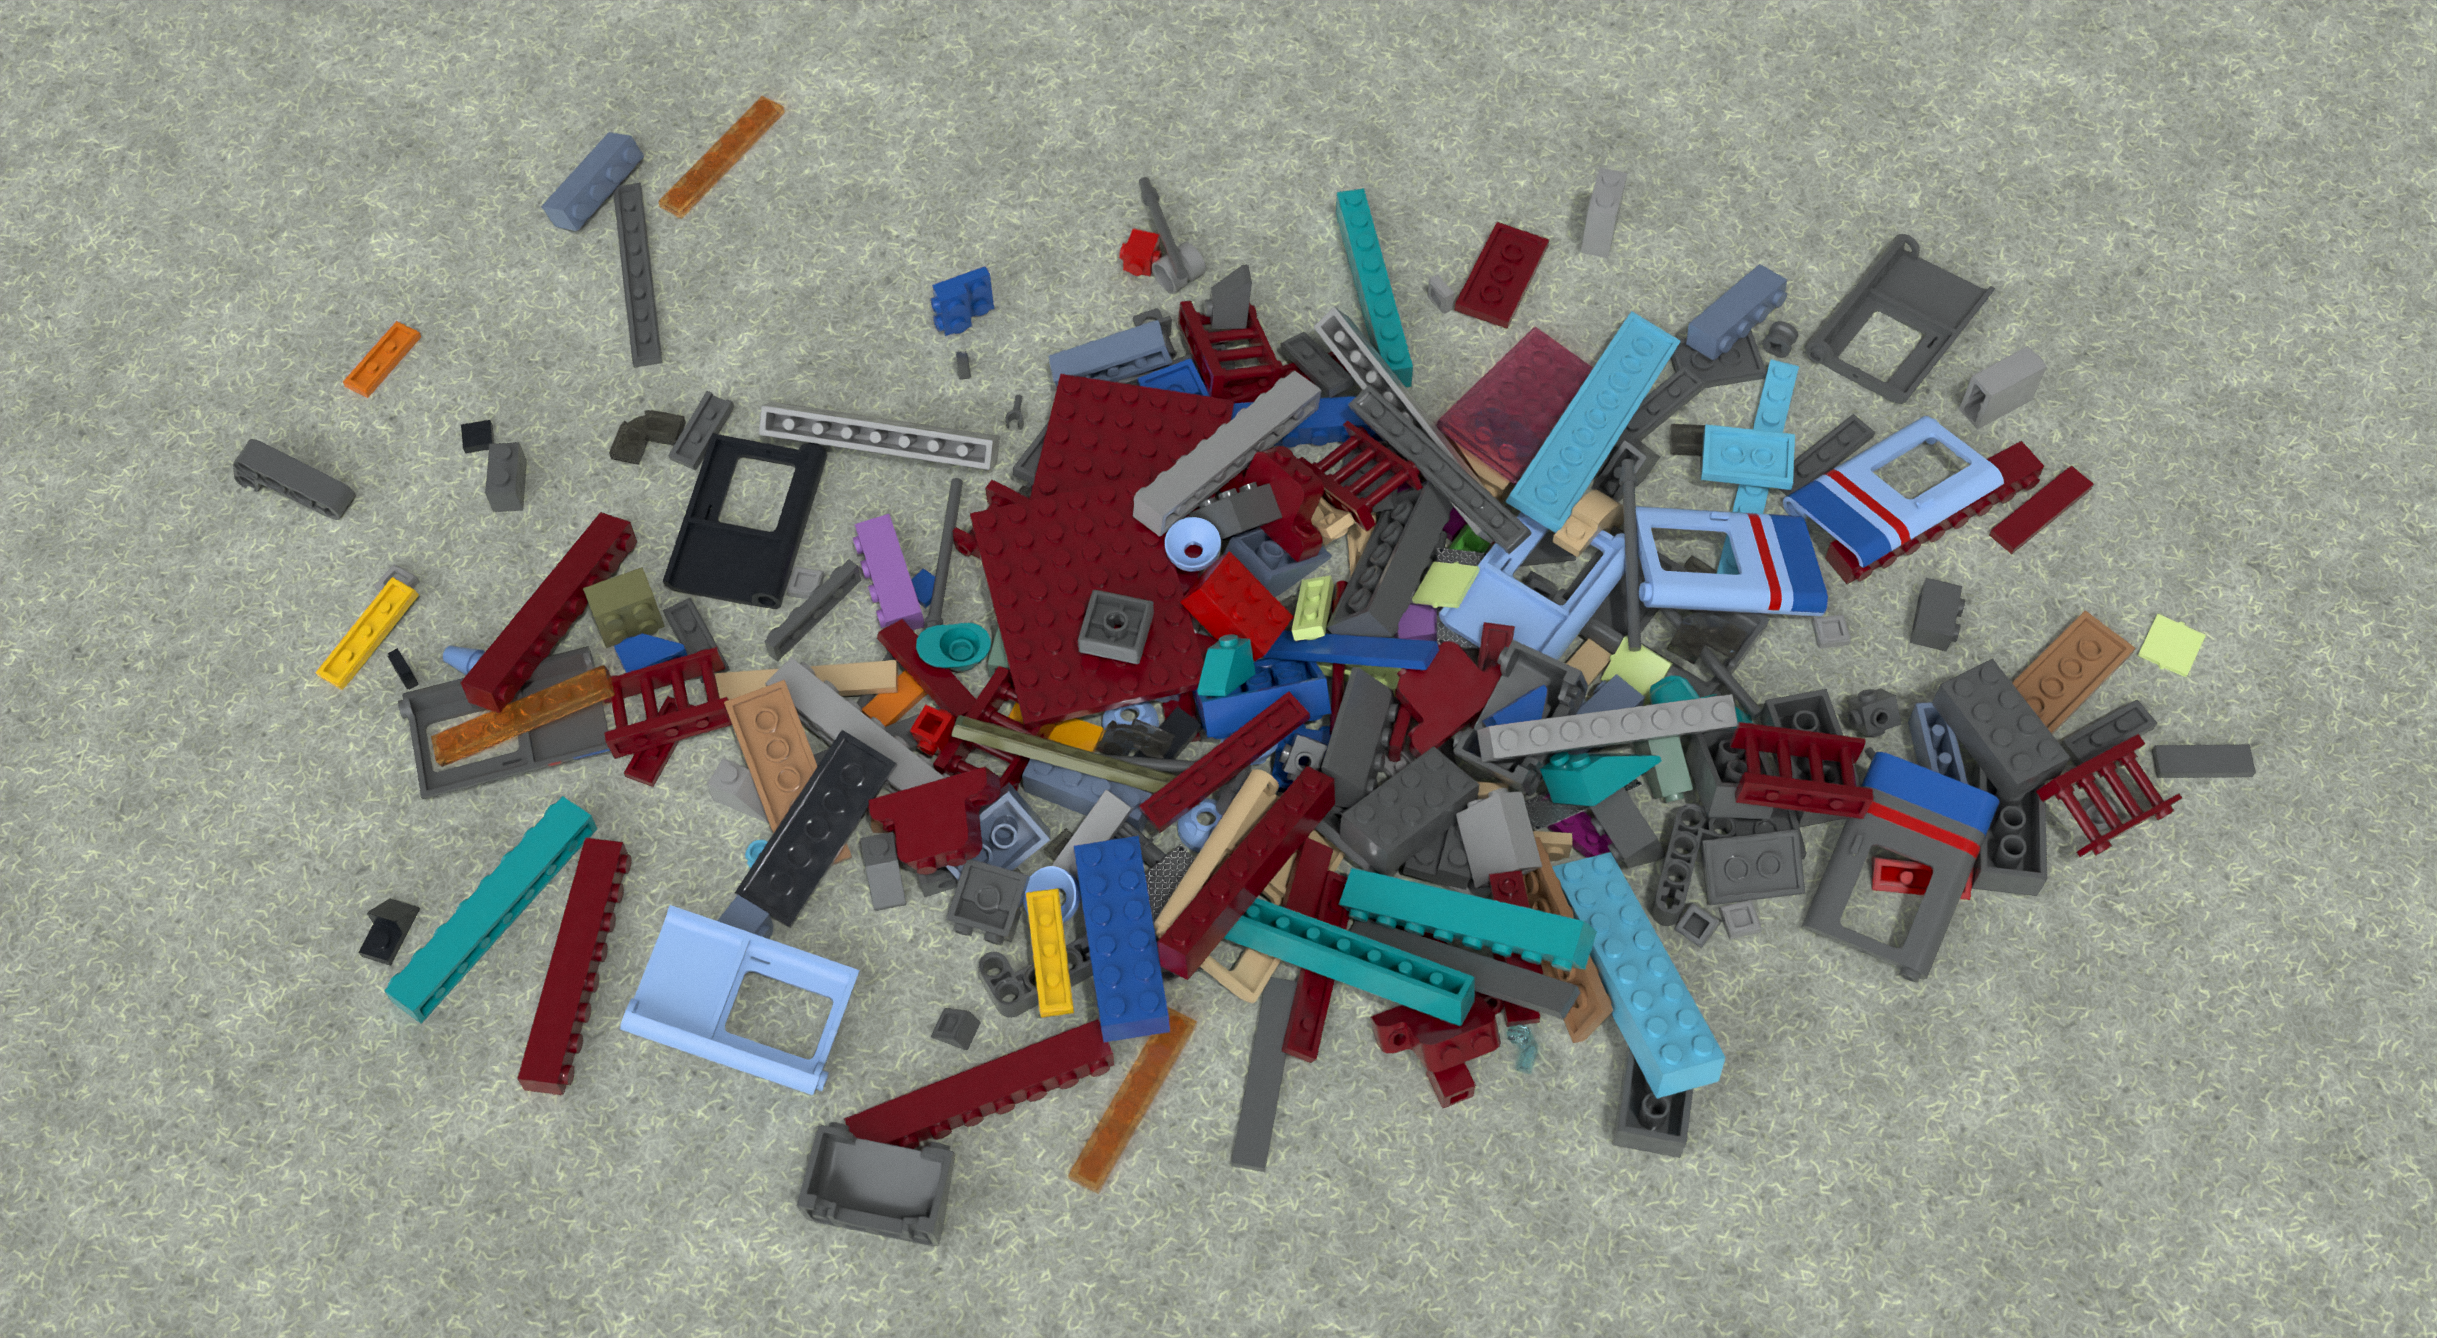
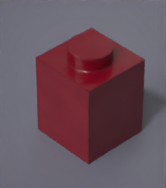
M1465 1062L1440 1072L1426 1070V1075L1443 1109L1474 1096L1476 1084Z

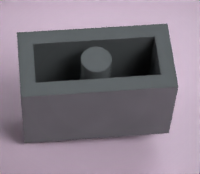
M519 442L489 444L485 494L493 512L523 511L527 460Z
M1925 578L1919 592L1910 643L1946 652L1950 643L1957 641L1961 625L1956 624L1957 616L1961 617L1965 606V599L1960 598L1963 586Z

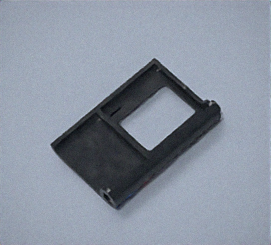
M712 433L663 578L664 585L682 593L744 605L779 609L783 602L828 455L823 447L817 443H807L801 445L798 450L771 443L756 442ZM740 458H750L795 468L782 512L774 531H764L719 521L731 480Z

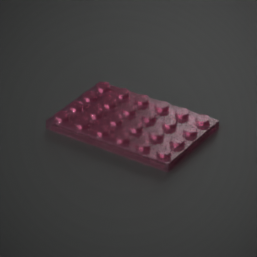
M1534 326L1438 420L1436 426L1441 432L1516 486L1593 370V367Z

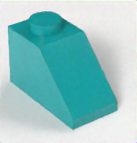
M1225 635L1208 648L1197 689L1198 695L1226 697L1256 674L1250 639L1238 638L1237 635Z

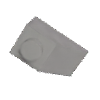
M723 758L707 783L713 801L769 824L750 770Z

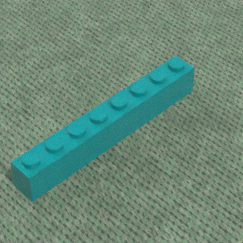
M1362 188L1337 192L1336 217L1370 343L1406 388L1411 387L1413 364L1365 190Z
M564 796L556 803L551 804L545 811L543 818L534 827L529 828L525 832L521 842L503 856L499 866L481 880L477 890L458 905L456 912L446 923L441 924L436 929L432 939L413 954L410 963L400 973L395 974L390 979L387 988L384 990L390 1001L422 1024L583 846L585 837L590 838L598 828L592 815Z
M1355 868L1350 870L1339 902L1340 906L1349 911L1348 916L1360 922H1367L1368 918L1377 920V924L1389 929H1395L1396 925L1405 927V931L1418 936H1423L1424 932L1432 933L1434 938L1447 943H1452L1453 939L1461 940L1463 945L1476 950H1481L1482 946L1490 947L1492 952L1505 957H1511L1512 953L1520 954L1523 960L1534 964H1541V961L1545 960L1552 962L1551 965L1553 967L1571 972L1572 967L1585 970L1597 934L1595 929L1582 920Z
M1256 898L1224 937V939L1458 1026L1463 1024L1475 1001L1474 976Z

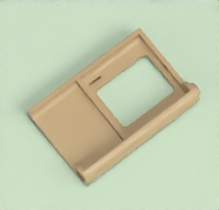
M1253 769L1153 923L1158 938L1162 937L1280 798L1275 794L1279 784L1273 776L1259 769ZM1314 829L1308 837L1334 849L1328 870L1335 872L1345 853ZM1298 849L1262 891L1273 904L1282 906ZM1246 947L1231 971L1227 970L1210 955L1200 967L1240 999L1255 1003L1281 959Z

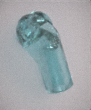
M1523 1024L1513 1025L1507 1031V1038L1512 1044H1517L1520 1049L1515 1069L1525 1074H1531L1538 1053V1044L1530 1028Z

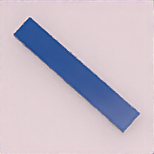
M1283 631L1264 655V658L1427 670L1438 653L1439 647L1437 641L1325 634V636L1315 640L1304 639L1295 641L1292 631Z

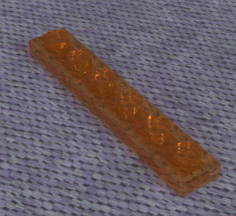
M762 95L658 201L660 208L682 219L785 113L784 107Z
M603 664L507 704L500 714L490 711L431 736L436 762L441 767L614 696L615 693L609 670Z
M1167 1007L1170 1032L1150 1036L1068 1174L1070 1180L1096 1194L1100 1193L1197 1027V1021L1170 1007Z

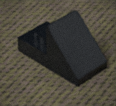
M389 898L368 911L367 915L373 925L359 950L361 957L391 966L420 908Z

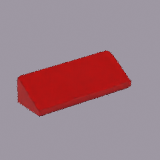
M1872 856V890L1915 895L1925 894L1933 875L1931 867L1915 860ZM1974 868L1971 870L1960 899H1971Z

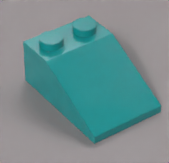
M1561 752L1550 758L1551 762L1543 766L1540 771L1553 803L1595 806L1662 762L1660 755L1627 753L1568 754V752Z

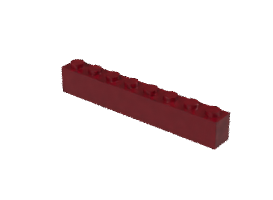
M2020 441L1987 459L2002 474L2004 484L1864 568L1859 565L1856 555L1838 540L1830 543L1825 559L1846 584L1855 580L1861 582L1868 578L1873 570L1879 567L1884 569L1892 565L1897 557L1903 554H1913L1920 548L1921 544L1927 541H1937L1944 535L1945 531L1951 528H1961L1968 522L1969 518L1975 515L1979 517L1985 515L1991 510L1993 505L1999 502L2002 504L2009 502L2017 492L2023 489L2025 491L2033 489L2040 482L2039 477L2044 465L2023 441Z
M602 512L597 515L460 682L469 703L500 714L506 705L514 699L518 690L531 678L535 669L549 655L559 639L567 633L568 628L575 619L585 610L588 600L583 588L608 580L612 573L616 572L628 553L634 549L637 540L630 521Z
M1306 766L1157 941L1161 967L1186 980L1191 978L1335 805L1334 778Z
M585 837L517 1078L524 1091L564 1096L566 1085H571L575 1073L574 1065H572L575 1054H579L582 1049L583 1023H588L591 1016V1004L589 1001L591 993H595L599 986L600 976L597 973L600 962L606 960L608 945L605 943L608 932L612 933L614 930L616 915L613 912L616 903L622 901L624 886L621 884L624 874H628L631 868V855L628 854L623 842Z
M1096 1019L846 1117L844 1120L846 1125L850 1127L849 1132L854 1134L856 1138L916 1149L922 1141L930 1138L934 1140L945 1138L951 1134L952 1129L963 1125L965 1127L975 1126L981 1123L985 1116L995 1112L997 1114H1005L1012 1111L1016 1104L1023 1101H1038L1044 1098L1048 1091L1059 1087L1060 1089L1071 1088L1079 1082V1079L1089 1075L1092 1077L1101 1076L1107 1073L1110 1067L1114 1066V1056L1109 1042L1103 1043L1101 1024L1099 1019Z

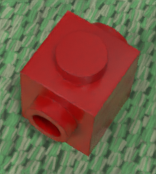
M1133 228L1127 243L1123 242L1120 249L1119 258L1123 260V271H1127L1135 276L1145 275L1151 277L1153 272L1152 264L1162 257L1160 234Z
M925 704L910 729L911 734L918 743L917 748L930 756H933L935 753L939 755L952 737L956 718L944 709L937 710Z

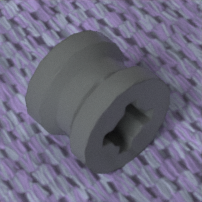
M1774 322L1770 327L1769 334L1763 340V348L1767 353L1779 358L1787 357L1792 349L1791 345L1798 338V332L1794 326L1787 322Z

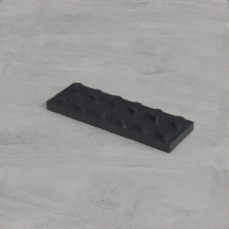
M841 730L742 880L735 894L740 895L769 913L771 917L791 928L868 811V800L877 797L896 768L897 763L846 731Z

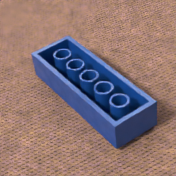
M1139 836L1075 845L1074 852L1103 1043L1170 1032L1169 1015Z

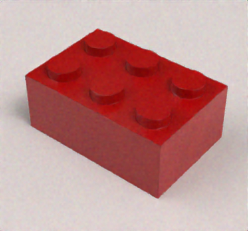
M1230 551L1207 567L1180 601L1217 641L1225 635H1237L1238 638L1250 639L1254 662L1268 652L1294 617Z

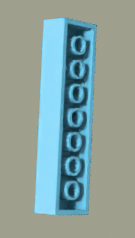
M1609 852L1553 866L1552 868L1556 877L1560 880L1561 889L1567 903L1572 908L1574 919L1585 921L1597 931L1590 952L1591 959L1596 965L1603 987L1611 999V1005L1614 1010L1611 1014L1656 1099L1719 1082L1726 1057L1612 853Z

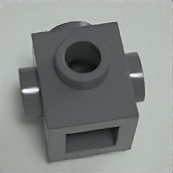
M1881 688L1877 690L1868 689L1859 692L1857 697L1847 700L1849 707L1847 718L1850 726L1868 737L1883 735L1885 730L1902 725L1896 695Z
M1295 733L1291 745H1284L1279 762L1284 763L1282 766L1283 771L1288 772L1287 778L1295 781L1306 766L1323 773L1322 764L1327 745ZM1308 756L1307 763L1303 765L1298 763L1300 757Z

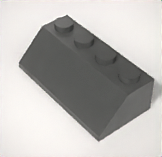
M1352 667L1322 764L1323 774L1334 778V806L1351 808L1377 789L1378 772H1383L1385 747H1389L1392 737L1391 727L1393 722L1396 723L1400 710L1399 704H1395L1393 690L1359 667Z

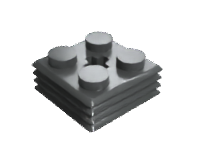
M1093 590L1078 638L1079 652L1139 664L1154 615V603L1135 597ZM1115 625H1121V628L1114 629Z

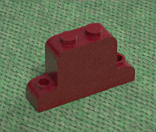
M1276 446L1257 452L1249 468L1242 470L1222 486L1219 491L1223 493L1236 488L1237 493H1240L1239 488L1247 484L1256 482L1259 487L1270 483L1282 518L1265 524L1260 528L1297 562L1317 556L1322 547L1323 539L1318 529L1313 526L1311 519L1324 492L1323 482L1310 467L1304 465L1287 447Z
M1446 641L1438 646L1439 651L1427 670L1402 668L1397 673L1400 679L1395 690L1396 697L1419 723L1408 733L1411 738L1409 749L1416 759L1433 746L1436 749L1441 747L1482 713L1502 676L1500 671L1501 665L1492 664L1485 671H1481L1458 644Z
M981 767L868 800L869 812L874 820L883 825L885 831H895L897 855L902 862L915 869L919 874H932L937 871V868L948 865L960 866L965 864L966 860L973 859L979 855L982 850L979 810L982 806L997 800L1001 792L1000 779L998 775L987 767Z
M1475 991V1001L1461 1026L1404 1005L1394 1007L1370 1018L1376 1043L1381 1051L1393 1054L1406 1049L1413 1050L1428 1071L1440 1072L1495 1051L1500 1047L1501 1040L1495 1015L1503 1010L1504 1005L1502 999Z

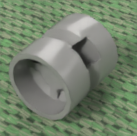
M1184 242L1177 247L1188 273L1185 279L1180 280L1176 277L1168 254L1152 264V270L1157 282L1170 294H1174L1185 287L1187 279L1194 281L1206 272V265L1201 254L1188 242Z

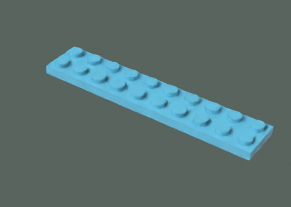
M1631 311L1510 493L1506 503L1555 533L1561 530L1572 513V508L1579 502L1681 341Z

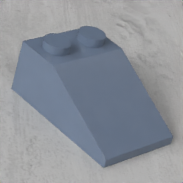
M1261 528L1232 536L1224 552L1226 554L1230 551L1274 597L1279 596L1332 557L1322 546L1317 556L1297 562Z
M1010 783L1001 789L996 801L982 806L979 810L982 850L973 860L1013 871L1050 841L1051 830ZM964 864L960 866H946L959 881Z

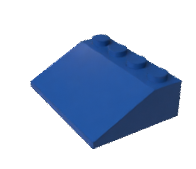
M1273 658L1258 659L1254 662L1256 674L1226 697L1198 695L1197 690L1192 691L1203 729L1208 738L1213 737L1214 739H1224L1231 736V733H1235L1287 692H1290L1309 712L1310 719L1307 721L1319 720L1323 715L1331 714L1326 677L1317 663L1313 661Z

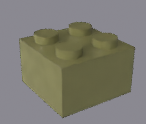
M643 567L583 588L606 648L617 645L628 637H635L642 633L652 635L658 629L665 627Z

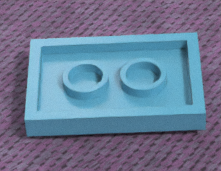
M1705 424L1701 480L1791 490L1794 473L1795 434Z

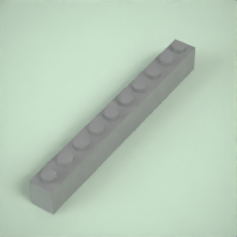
M1334 307L1313 326L1362 390L1371 385L1484 487L1349 316ZM1453 504L1477 536L1489 543L1493 542L1485 532Z

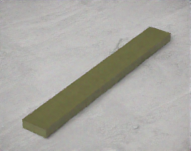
M961 715L958 716L952 732V737L1156 793L1177 777L1176 775Z

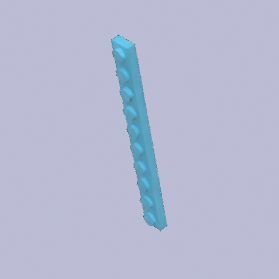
M1770 359L1753 430L1783 433L1799 366ZM1739 484L1732 512L1763 514L1769 487ZM1726 534L1717 574L1740 575L1729 536Z

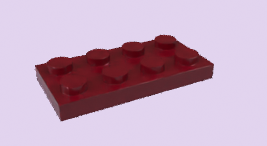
M1496 222L1455 303L1454 310L1508 329L1548 249L1550 239Z

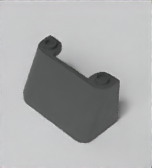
M1512 640L1509 648L1505 647L1498 658L1502 674L1474 728L1469 727L1465 732L1461 730L1457 734L1453 743V748H1455L1453 752L1457 757L1527 796H1532L1543 778L1540 769L1551 762L1550 758L1556 753L1482 763L1477 730L1486 728L1482 720L1543 684L1547 688V695L1542 719L1576 715L1586 696L1588 684L1581 670Z
M830 1122L829 1126L818 1124L796 1205L804 1217L815 1223L928 1246H939L955 1161L954 1151H950L948 1145L931 1142L929 1147H922V1150L919 1151L856 1138L854 1134L849 1132L850 1127L837 1122Z

